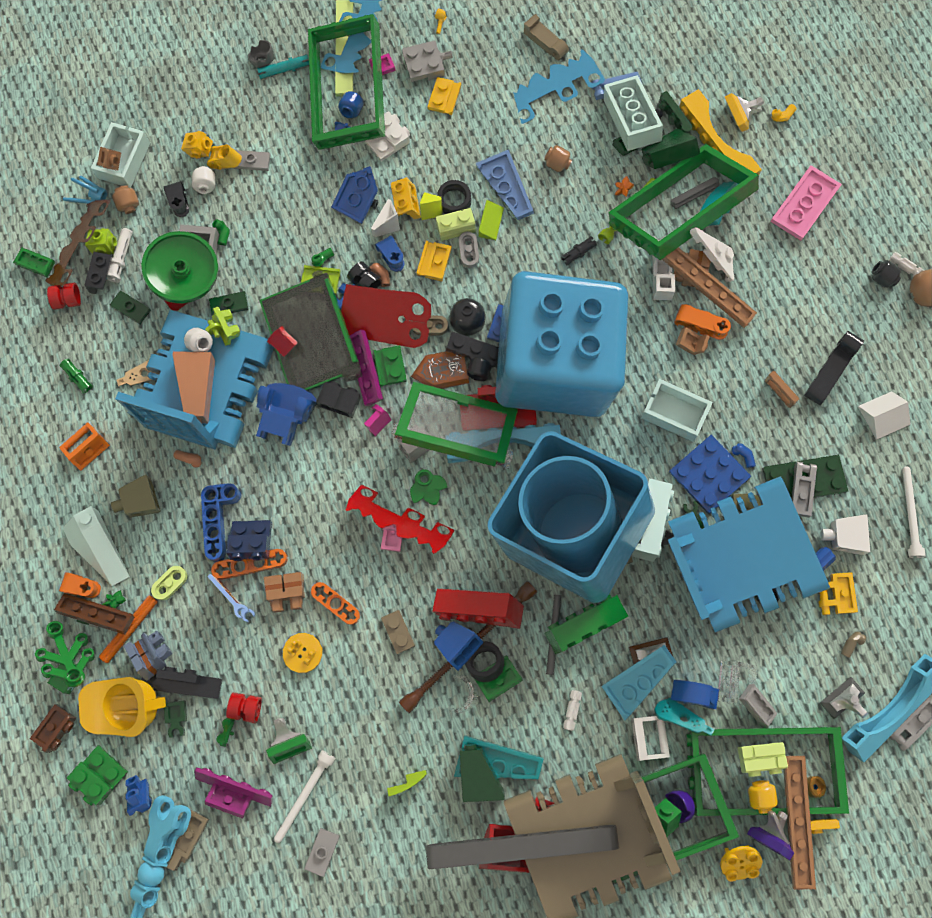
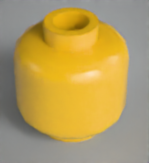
M768 780L752 782V786L748 788L750 806L761 814L768 813L778 804L775 786L769 784Z

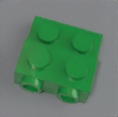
M97 745L83 762H80L67 777L70 781L68 786L75 792L80 790L85 795L83 800L91 806L93 804L101 805L126 776L128 771L100 745Z

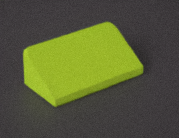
M486 200L478 232L480 238L496 241L504 207Z

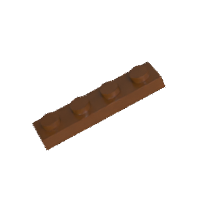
M66 593L62 595L54 609L57 614L124 635L135 618L131 613Z

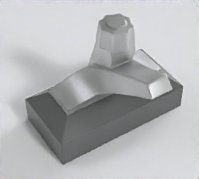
M849 677L820 702L833 719L837 718L846 709L855 712L862 718L868 715L867 711L859 703V698L865 692L852 677Z

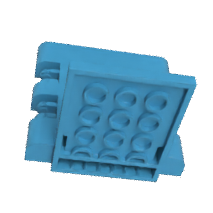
M170 310L160 332L163 337L161 343L169 346L170 350L158 349V355L151 354L146 366L148 371H152L148 373L147 377L156 380V384L144 383L143 388L150 391L137 389L134 396L118 392L115 399L128 411L127 413L130 416H133L147 429L214 450L218 443L236 448L244 428V423L234 418H240L242 413L231 408L233 404L244 407L246 405L245 401L254 402L258 390L250 383H254L255 379L252 376L245 375V372L247 370L257 373L260 369L258 367L266 369L274 347L267 342V338L241 330L240 335L232 339L231 344L225 346L221 336L215 338L214 335H211L213 344L208 352H211L215 359L210 413L208 423L201 424L195 415L183 412L173 351L192 352L185 346V334L192 328L205 330L209 324L207 320Z
M781 476L754 487L761 506L758 505L752 492L748 493V499L753 506L751 510L747 511L743 499L738 497L736 500L742 512L739 514L730 496L716 502L724 519L723 521L720 520L715 507L711 508V515L716 522L713 525L709 526L706 515L703 512L699 513L704 525L703 529L700 528L694 512L668 521L674 535L673 538L668 539V544L701 620L709 618L715 633L740 623L733 606L735 603H737L742 616L746 617L747 611L742 604V601L749 598L752 610L755 613L759 612L753 596H757L764 613L778 609L779 605L772 589L775 588L781 603L785 602V595L780 588L781 585L787 584L790 595L793 598L798 597L792 583L794 580L803 599L830 589L825 573Z

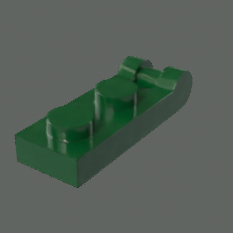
M668 91L661 93L658 105L668 115L671 125H675L677 129L690 134L692 130L690 121Z

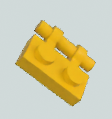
M852 572L831 574V582L828 583L830 589H832L834 600H828L827 590L819 592L820 601L818 603L822 609V615H830V607L835 606L836 614L857 613L858 608Z

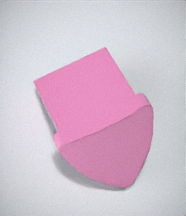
M393 524L382 528L384 531L381 550L400 552L402 538L397 536L396 525Z

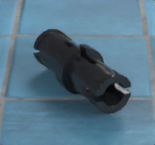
M592 236L580 244H575L573 249L561 255L562 261H566V266L577 258H582L586 252L597 246L596 241H592L594 239Z

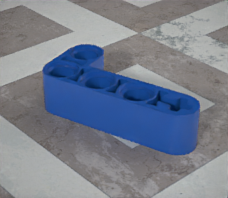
M231 483L206 486L201 492L205 556L214 563L222 561L226 557L223 505L235 504L241 499L240 490ZM235 490L234 496L227 498L228 492ZM211 493H216L213 500H208V496ZM213 511H217L216 517L210 519V513ZM218 530V535L215 538H211V532ZM216 548L219 552L216 553V556H213L212 553L215 552Z

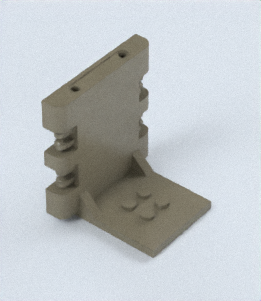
M622 754L595 764L602 782L600 786H598L593 772L590 771L588 772V777L594 787L586 791L583 779L580 776L575 777L581 791L580 794L577 793L570 774L555 780L562 801L558 800L553 786L549 788L550 797L554 802L552 805L547 806L544 795L541 791L537 792L536 794L542 809L538 810L531 790L504 800L515 835L616 825L619 849L525 860L547 918L579 917L572 896H576L581 910L586 909V903L584 898H582V892L588 890L591 902L594 905L599 904L593 889L595 887L604 906L619 901L612 880L616 879L621 894L626 893V887L621 877L629 875L632 887L637 889L639 887L633 874L635 871H638L645 890L672 880L670 872L672 875L681 872L644 780L638 771L629 774Z

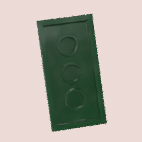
M839 454L798 461L803 462L804 465H817L814 498L848 492ZM796 461L763 467L765 482L781 476L792 498ZM802 472V476L808 477V473Z

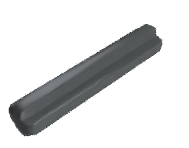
M712 177L671 199L672 207L677 209L720 185L719 179Z

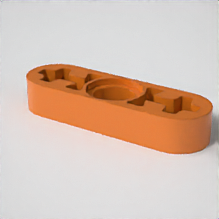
M318 582L312 586V596L346 624L354 625L359 621L360 612L325 583ZM325 587L323 591L329 596L326 603L323 602L326 600L324 596H316L317 588ZM334 598L341 600V606L338 609H332L330 606ZM345 604L348 605L345 608L349 612L355 611L354 616L356 618L354 620L349 619L348 621V616L344 612L341 615L338 614L344 609Z

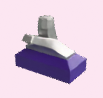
M770 810L768 811V823L764 826L760 825V827H750L747 834L758 843L790 861L794 852L783 832L788 815L779 811L776 816V813Z

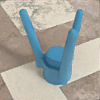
M79 176L85 183L75 178H71V181L89 189L88 196L91 197V200L63 198L64 201L88 204L95 200H105L108 193L104 188L99 187L83 176Z

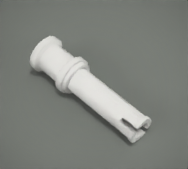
M127 228L121 229L107 275V280L119 283L121 281V271L125 268L124 258L133 234Z

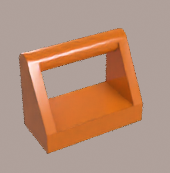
M87 422L59 448L68 460L81 471L110 445ZM91 431L93 433L71 453L68 452V449L87 432Z

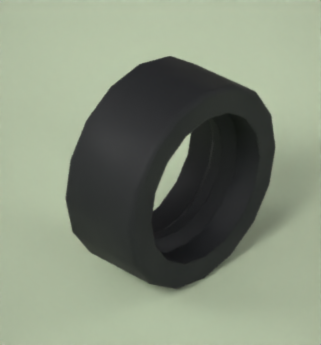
M450 180L440 186L437 196L442 198L444 214L470 208L471 191L464 182ZM452 190H458L464 194L465 201L458 206L447 205L444 202L445 194Z
M483 641V644L469 658L465 666L471 677L475 680L490 682L499 677L503 672L505 664L504 657L498 646L492 642ZM482 652H492L496 657L495 665L488 671H477L473 666L476 656Z

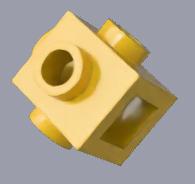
M202 131L185 133L181 149L192 158L209 157L213 141Z

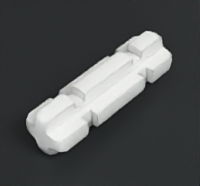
M897 252L893 253L889 259L893 264H898V267L908 274L912 273L913 277L924 271L920 267L917 268L916 264L905 257L901 258L902 255Z
M577 690L571 691V701L568 703L566 712L567 719L564 721L563 726L564 729L573 731L576 723L574 721L577 719L579 701L582 696V692Z

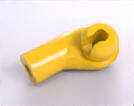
M790 104L783 112L780 109L778 111L774 109L771 113V118L775 122L788 121L797 108L795 105Z

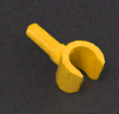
M438 8L435 14V18L439 20L436 33L440 34L442 24L446 19V12Z

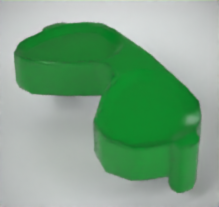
M226 718L222 721L224 731L216 738L220 746L226 747L229 735H234V732L231 730L235 720Z

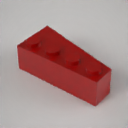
M437 589L432 612L438 615L439 619L445 621L455 619L461 622H475L520 629L524 605L510 593Z

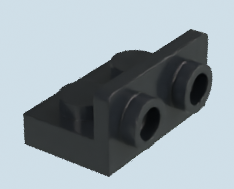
M93 252L84 284L89 293L97 294L98 289H104L112 260L111 255Z

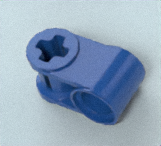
M391 235L375 244L376 250L380 251L382 259L385 260L392 271L398 272L404 268L403 253Z

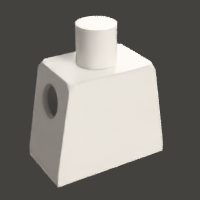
M867 515L836 519L831 522V529H821V540L832 541L833 550L860 555L870 552Z

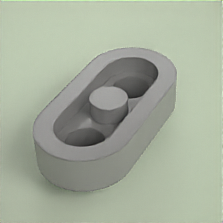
M464 232L459 237L461 263L466 268H473L479 263L477 237L472 232ZM470 241L471 244L466 245L465 242ZM471 257L473 261L469 262L467 258Z

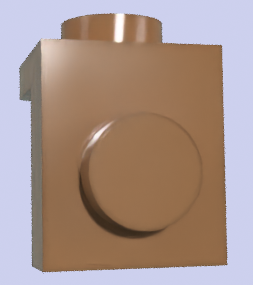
M100 147L97 165L107 169L118 170L121 152Z
M685 327L681 329L676 345L690 354H700L707 349L710 336H700Z

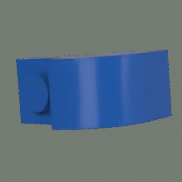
M674 680L671 700L716 709L719 689L707 684Z

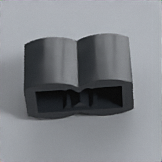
M330 381V383L324 382L316 401L317 406L353 418L361 399L358 391L351 387L347 389L341 388V385L334 381Z

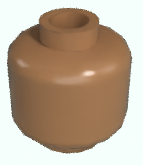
M555 145L553 148L550 147L544 158L546 166L556 172H561L563 169L567 170L572 162L569 159L570 152L558 145Z
M128 186L116 188L112 195L116 209L120 212H125V214L135 212V208L139 205L135 190Z

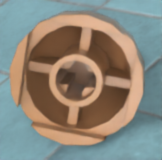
M932 269L916 274L910 283V293H913V300L925 307L932 306Z

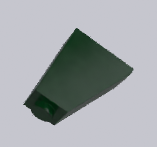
M675 129L663 136L662 141L647 145L641 149L644 164L653 169L700 154L697 137L679 129Z
M465 744L464 748L460 749L463 802L505 800V791L482 747H477L476 744Z

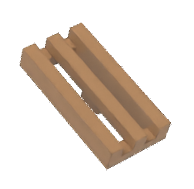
M775 371L767 376L765 382L788 408H791L798 402L799 397Z

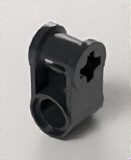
M182 181L164 186L169 206L173 209L174 214L177 217H185L189 213V205Z

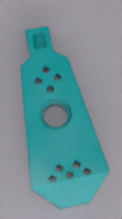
M671 698L659 701L654 708L658 719L671 722L695 733L704 732L712 736L715 730L707 726L704 719L677 701L671 700ZM680 718H687L688 721L683 722Z

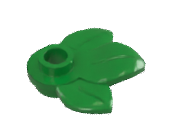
M426 469L418 471L415 475V483L410 488L412 501L417 503L424 499L431 505H437L440 499L439 490L447 488L445 479L439 475H433ZM423 476L428 477V481L422 482L421 478Z

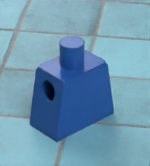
M454 621L450 622L447 627L439 625L435 630V634L438 637L435 639L434 644L457 671L462 668L483 644V641L475 632Z

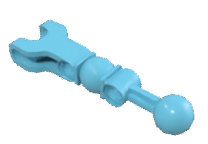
M165 795L159 796L154 800L149 813L150 832L144 849L145 856L142 857V860L145 862L139 867L138 880H135V885L130 891V897L135 901L130 918H143L146 908H150L156 903L158 891L160 890V887L157 885L164 878V867L168 865L167 862L172 856L177 839L187 831L191 818V810L184 805L174 806L173 800ZM165 802V807L161 812L160 807ZM183 812L182 817L178 820L179 814Z

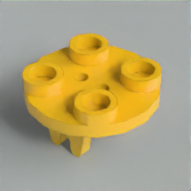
M298 633L286 641L283 648V659L286 666L292 671L308 673L320 664L323 648L313 635Z
M749 845L736 847L730 851L729 848H724L725 854L721 858L720 867L728 881L733 882L746 878L754 879L759 876V870L763 861L760 853L755 848Z

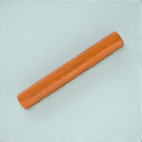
M147 596L134 612L133 616L135 618L126 634L117 633L99 655L100 660L105 663L110 662L157 604L158 601L154 597Z

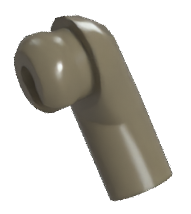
M854 632L846 640L841 654L850 658L857 643L860 645L865 643L866 636L861 634V632Z

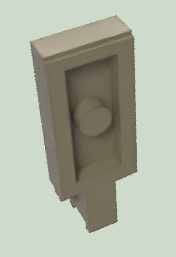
M191 810L187 831L177 839L167 868L177 871L181 862H187L210 819Z

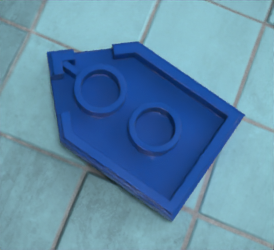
M370 166L346 175L331 208L361 224L378 192Z

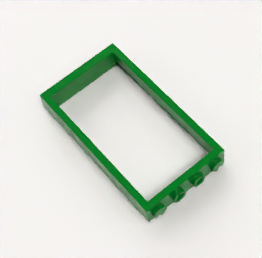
M374 14L308 29L312 142L318 150L385 137L380 29ZM371 31L376 122L323 133L320 42Z
M705 144L699 149V155L682 160L609 211V225L613 230L620 232L626 239H630L638 247L643 248L649 255H653L658 260H661L693 237L690 234L691 229L698 228L703 230L759 189V175ZM702 164L708 165L738 184L660 241L626 219Z
M841 727L714 730L712 736L828 734L835 807H809L810 814H849ZM688 730L689 734L685 735L686 747H690V755H687V759L699 755L698 736L710 735L704 732L695 733ZM696 763L689 766L688 768H691V777H688V787L693 792L694 815L720 816L718 809H703L700 765ZM786 807L771 809L773 812L776 813V815L779 813V811H782L787 815ZM728 808L731 816L768 815V813L761 814L753 808Z
M704 753L642 776L644 783L699 763L714 803L719 811L726 832L673 851L676 861L739 837ZM638 871L633 872L634 876L639 875ZM629 875L621 877L622 881L629 879Z

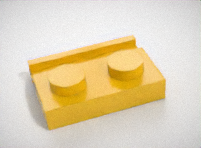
M437 77L427 106L428 110L452 115L462 86L461 82L455 83L453 80Z
M426 240L416 272L417 276H425V278L442 282L452 247L436 242L431 243Z

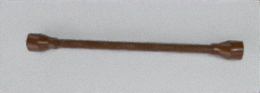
M526 581L519 588L515 598L520 603L531 599L537 593V590ZM486 624L477 633L478 637L483 639L496 625ZM447 661L445 665L437 670L436 674L434 673L428 681L420 686L421 688L406 694L399 701L400 705L408 713L412 712L424 696V692H427L453 666Z

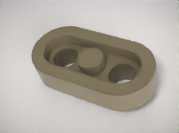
M431 315V318L427 321L429 335L440 336L445 334L448 330L447 319L443 316ZM441 324L442 328L437 329L436 325ZM413 328V329H412V331H413L415 334L421 335V332H420L419 329H417V328Z

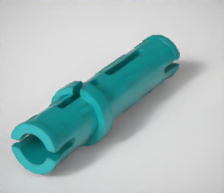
M305 54L293 59L290 57L288 58L289 60L257 68L258 73L266 72L260 74L259 77L263 79L290 70L294 72L297 68L309 66V61L302 62L309 59L308 55Z

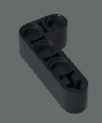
M847 331L829 355L828 360L822 366L804 396L821 406L865 340Z

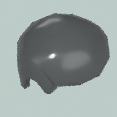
M259 40L257 47L251 46L250 53L248 54L249 62L257 68L270 65L274 60V51L271 43L267 40Z

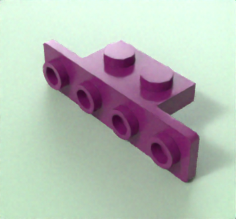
M196 767L194 771L196 780L212 785L205 799V805L243 819L252 800L269 807L273 803V795L265 789L258 790L252 788L246 782L239 783L233 781L229 776L214 774L207 768L200 769Z

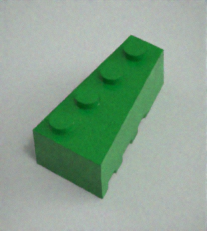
M609 594L601 604L594 607L592 603L582 608L584 611L582 614L577 616L575 612L565 617L566 622L559 624L557 621L548 626L549 631L544 634L555 655L629 617L618 595L611 597Z

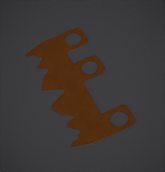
M95 200L86 205L88 207L87 212L80 218L82 222L70 234L72 242L63 247L59 256L60 262L54 265V273L45 280L48 284L60 286L66 284L72 273V269H65L78 243L90 240L96 227L88 225L93 216L104 214L110 200ZM106 203L105 209L99 213L100 206ZM92 229L91 235L84 239L86 232ZM68 272L67 279L61 282L62 276Z

